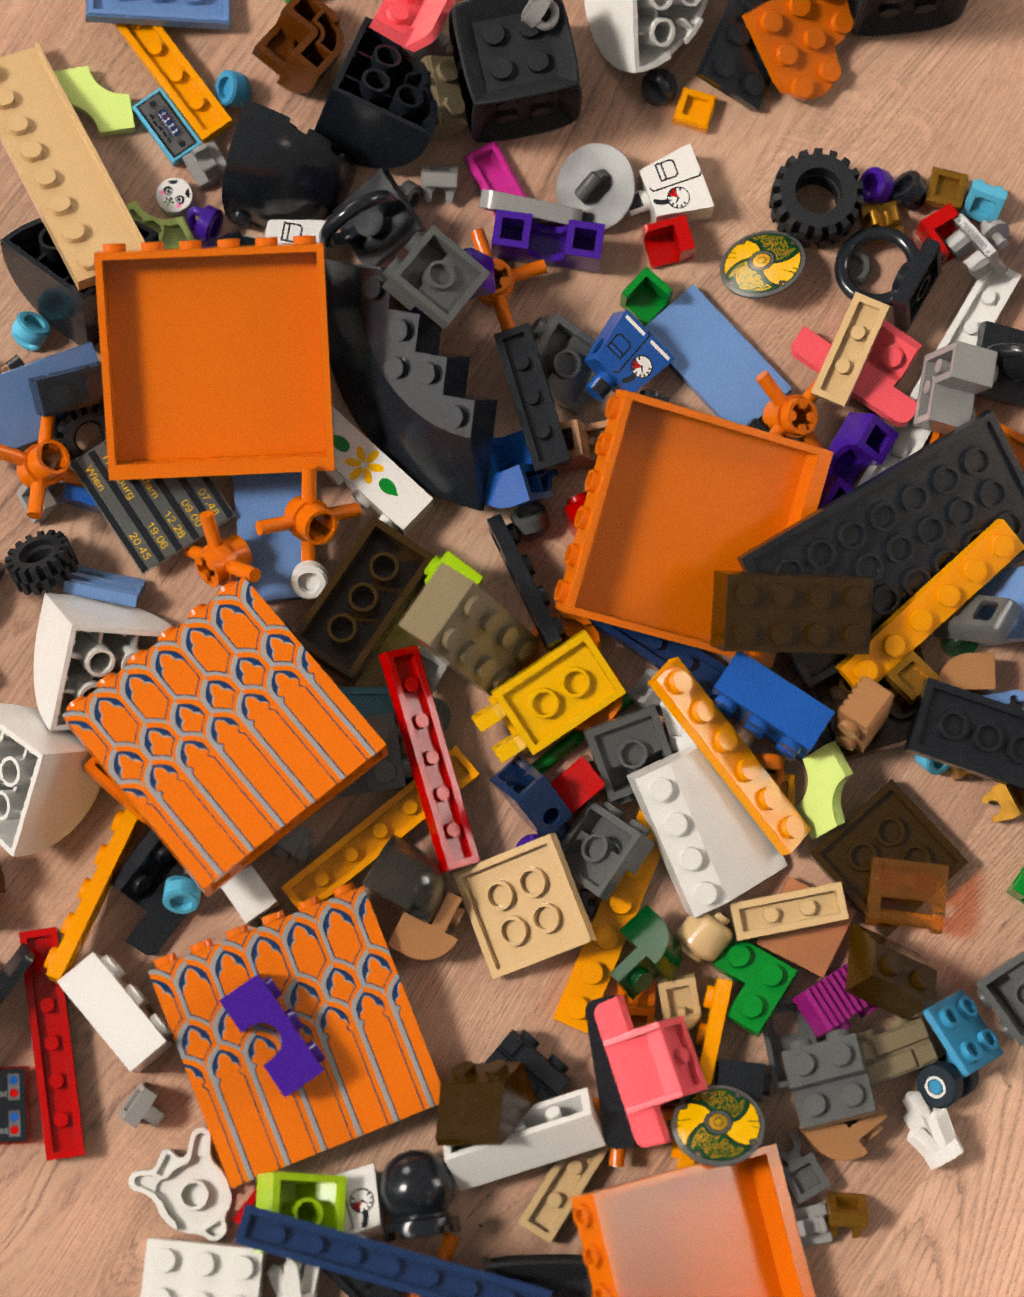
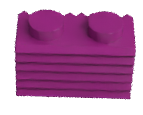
M848 963L793 998V1003L797 1005V1009L801 1011V1015L805 1017L806 1022L809 1024L810 1029L814 1031L816 1037L833 1030L847 1029L851 1026L848 1019L858 1013L860 1018H863L879 1008L845 992Z

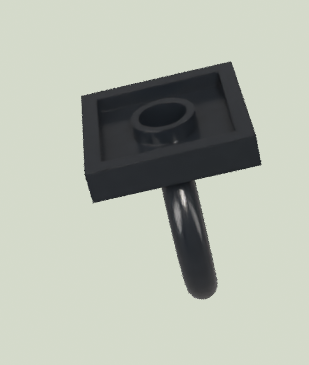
M381 169L329 212L331 217L322 226L319 232V241L324 242V247L330 249L350 245L362 264L380 267L406 246L417 231L422 233L426 228L390 172L386 169Z
M885 226L862 229L850 236L837 253L834 265L837 284L844 295L851 301L855 292H858L890 307L893 306L894 326L908 332L941 273L940 243L927 237L919 251L912 239L897 229ZM873 241L892 243L902 250L907 259V262L899 269L894 279L892 290L881 294L865 292L858 288L850 277V259L855 251L866 243Z
M989 321L982 322L976 346L998 352L996 361L998 376L992 388L975 394V396L1024 408V331Z

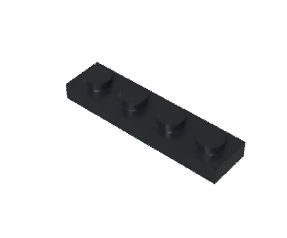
M525 323L493 334L535 472L538 475L573 463L530 324Z
M501 514L495 515L487 519L490 535L549 653L562 644V638L566 637L565 630L558 616L551 618L546 608L551 603L543 585L536 587L531 577L536 572L528 554L521 556L516 545L521 542L512 523L506 525Z

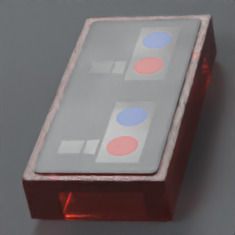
M29 1066L0 1067V1145L31 1143Z

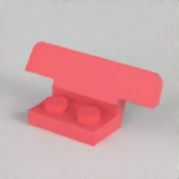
M383 0L369 28L403 48L416 52L431 44L438 37L456 0Z
M885 320L851 396L894 426H907L914 419L917 402L895 387L903 379L923 345ZM804 326L792 343L791 354L794 358L819 374L832 344Z
M615 996L598 1004L594 1011V1017L635 1141L641 1147H651L671 1142L660 1104L708 1089L684 1016L658 1021L634 1029L624 996Z

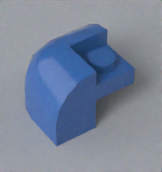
M523 430L505 437L493 438L485 503L498 509L529 506L554 496L552 492V478L558 476V470L556 468L537 475Z

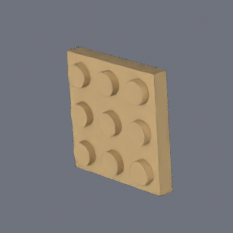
M556 832L453 873L492 979L502 977L596 940Z

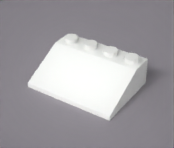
M696 744L626 775L685 912L696 918L730 902L788 866L784 856L775 848Z

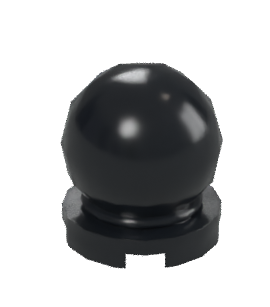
M410 1149L397 1154L386 1164L379 1179V1196L383 1209L393 1218L391 1221L393 1225L383 1226L385 1242L396 1241L395 1233L400 1234L401 1240L445 1234L444 1226L450 1227V1233L461 1231L459 1216H450V1213L447 1211L454 1199L455 1181L447 1164L440 1156L428 1150Z

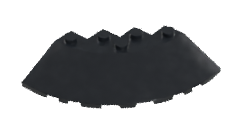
M325 258L330 366L342 397L355 421L367 438L419 486L454 504L484 511L498 400L466 394L470 357L439 352L441 327L422 311H410L382 288L388 279L383 275V272L386 270L385 267Z

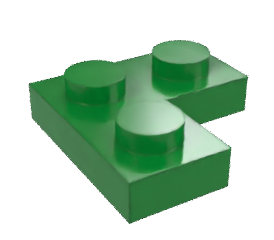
M733 934V939L713 963L715 970L743 985V988L727 1011L726 1019L759 1038L797 978L798 970L745 940L736 942L735 934Z

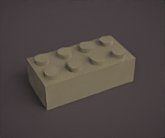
M443 562L398 624V626L465 681L488 696L492 695V690L517 674L524 662L532 656L535 646L540 641L474 581Z

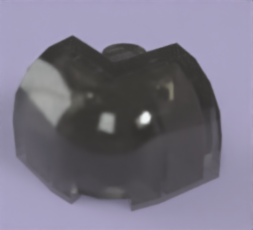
M395 834L388 840L362 883L365 888L397 905L401 911L432 925L446 896L445 875L439 863L425 851Z

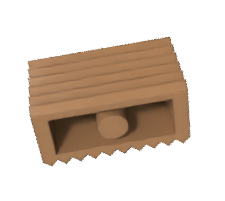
M862 676L860 682H857L855 688H852L851 694H848L847 700H844L843 705L839 706L833 729L836 742L849 751L856 749L863 753L888 719L887 717L894 699L893 693L869 677Z

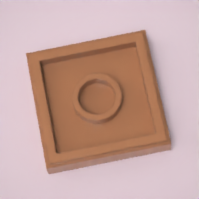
M788 877L780 894L811 887ZM847 906L848 920L759 937L755 945L823 979L856 910Z

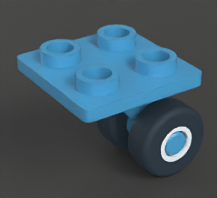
M962 989L923 1011V1015L947 1050V1054L941 1056L937 1062L924 1066L919 1071L916 1087L926 1104L938 1109L947 1108L960 1098L971 1093L978 1085V1069L1003 1054L997 1036L988 1029L978 1013L976 1004Z

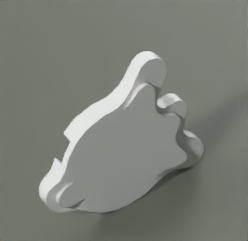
M200 1127L192 1132L188 1151L184 1157H179L173 1149H165L161 1152L153 1169L133 1172L129 1177L128 1184L133 1191L145 1194L151 1198L156 1204L160 1216L173 1229L184 1233L202 1235L209 1241H219L228 1233L227 1217L232 1203L233 1191L224 1169L214 1159L212 1151L213 1140L209 1129Z

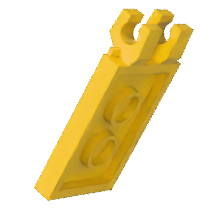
M583 629L492 690V695L488 697L491 704L483 707L470 717L481 733L502 719L511 735L500 740L491 749L501 763H504L520 751H523L524 754L530 751L532 755H535L627 692L587 631Z

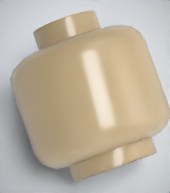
M718 908L696 918L689 915L677 930L681 950L700 964L704 960L709 962L715 961L733 939V933L727 926L731 919Z

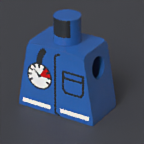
M628 310L615 312L608 319L585 358V364L596 374L585 389L594 399L600 402L604 400L611 390L614 393L616 389L636 392L675 358Z

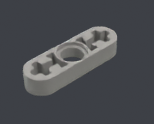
M488 189L481 190L478 208L494 212L500 209L533 214V220L561 226L568 225L569 219L582 221L584 211L575 207Z

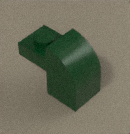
M646 905L619 930L634 951L610 973L621 989L632 1000L642 991L646 990L659 974L670 982L676 975L682 960V950L679 941L664 920Z

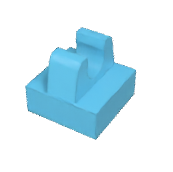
M982 179L974 180L961 213L965 217L981 223L984 220L989 222L996 220L1006 201L1008 191H1005L1001 186L994 187L988 185Z

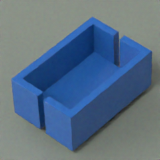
M737 651L709 695L724 717L730 719L734 715L745 723L743 728L759 739L766 736L777 743L775 749L791 760H794L796 756L802 760L809 753L835 713L742 651Z

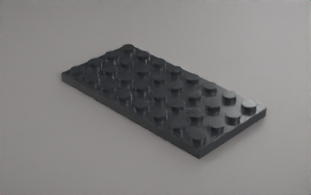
M986 410L736 558L743 571L851 574L873 578L871 633H873L996 519H1004L1024 545V472L994 411ZM1024 549L993 578L1023 561ZM786 653L803 686L808 689L838 672L835 666L848 655Z

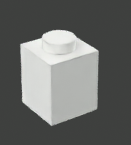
M252 864L246 869L244 868L221 887L248 926L280 905Z

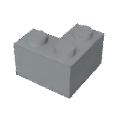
M956 341L925 355L913 426L946 435L975 417V408L973 407L975 394L992 388L997 379L998 366L996 361L998 352Z

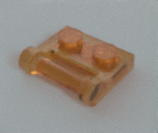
M872 857L865 925L877 927L878 923L907 926L929 929V933L942 934L949 865ZM881 897L932 903L931 914L880 908Z

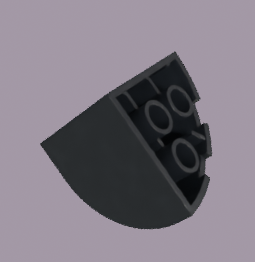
M365 16L330 90L314 131L332 142L331 150L337 156L340 153H345L355 165L375 169L401 167L416 160L427 148L436 126L437 101L433 100L430 90L432 82L420 60L414 61L402 46L369 28L372 19Z
M246 100L233 135L223 177L222 204L226 217H229L230 222L240 227L249 228L250 225L263 229H266L269 220H324L330 216L329 212L344 201L349 193L356 175L355 166L345 153H340L337 156L331 150L332 142L310 128L307 134L298 130L294 124L290 123V117Z
M41 218L20 226L0 240L1 249L7 269L19 290L34 309L48 323L77 345L92 342L93 347L100 342L96 285L78 291ZM134 220L145 242L159 241L158 232Z

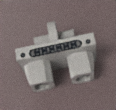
M963 213L957 216L954 222L959 229L944 241L950 252L960 260L972 249H975V252L965 259L963 264L977 281L992 270L1001 277L1008 271V268L998 258L999 253L996 248L1005 249L1008 246L1006 239L1010 232L1009 226L1000 219L991 222L984 220L980 224L982 230L979 232Z

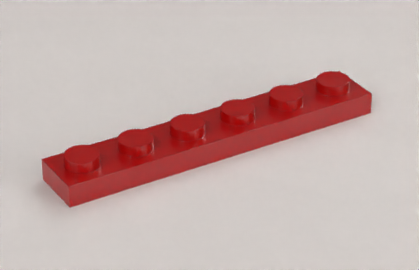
M418 645L384 652L379 655L441 873L478 863L480 858Z
M51 927L19 932L20 945L25 943L35 954L32 964L24 973L46 1161L87 1155L67 994L58 983L49 980L46 975L48 969L44 967L53 946L58 948L61 943L59 928Z

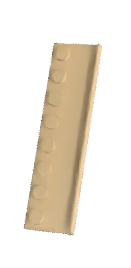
M34 43L32 48L0 57V140L78 291L95 286L94 253L103 251V244L126 243V250L141 249V242L145 241L39 43Z

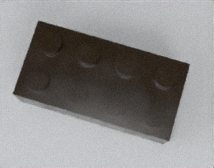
M373 516L293 632V635L315 661L355 686L425 583L427 575L424 574V571L435 555Z
M714 570L710 646L722 651L869 655L874 579L851 574Z

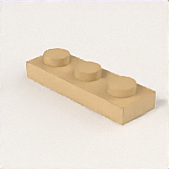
M855 292L811 390L812 396L843 409L846 408L890 310L889 305Z
M841 882L729 904L736 942L849 919Z
M606 1143V1146L555 1161L517 1223L551 1244L573 1208L571 1197L581 1195L610 1146Z

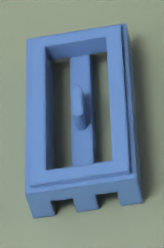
M77 566V572L72 573L73 578L70 581L64 580L63 592L67 594L136 607L145 591L146 580Z

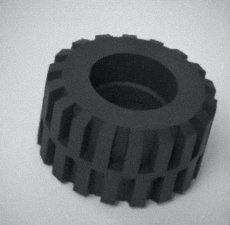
M815 148L813 154L810 155L807 149L800 151L797 159L792 155L786 160L785 167L781 165L774 179L769 199V208L772 209L770 214L773 223L778 222L777 231L787 232L789 236L803 241L802 246L804 248H810L811 243H816L817 249L825 248L827 241H830L832 245L838 243L841 235L846 237L851 231L863 204L864 196H861L864 190L863 181H857L860 173L857 168L849 169L851 161L846 157L842 160L837 159L838 152L830 150L829 155L823 154V148ZM806 185L822 186L831 192L836 201V207L824 213L811 212L799 203L795 192Z

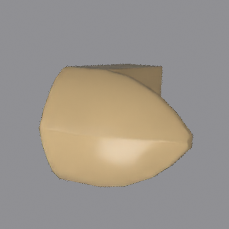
M694 973L674 976L670 982L665 978L656 979L663 1019L684 1016L688 1030L697 1025L701 1018V1009Z

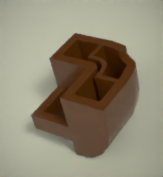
M290 0L282 9L276 24L255 45L252 54L280 76L277 82L278 85L297 94L309 93L335 65L344 48V35L339 24L341 19L321 0Z

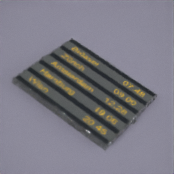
M106 440L69 464L142 576L185 548H192L193 543L205 536L199 518L200 513L207 510L213 511L218 527L236 516L210 476L109 481Z

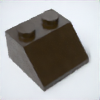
M856 923L851 926L845 992L905 1020L935 1004L937 970L917 952Z
M495 1060L490 1063L465 1061L456 1065L440 1087L435 1138L437 1145L502 1144L537 1101L522 1061L505 1062V1060Z

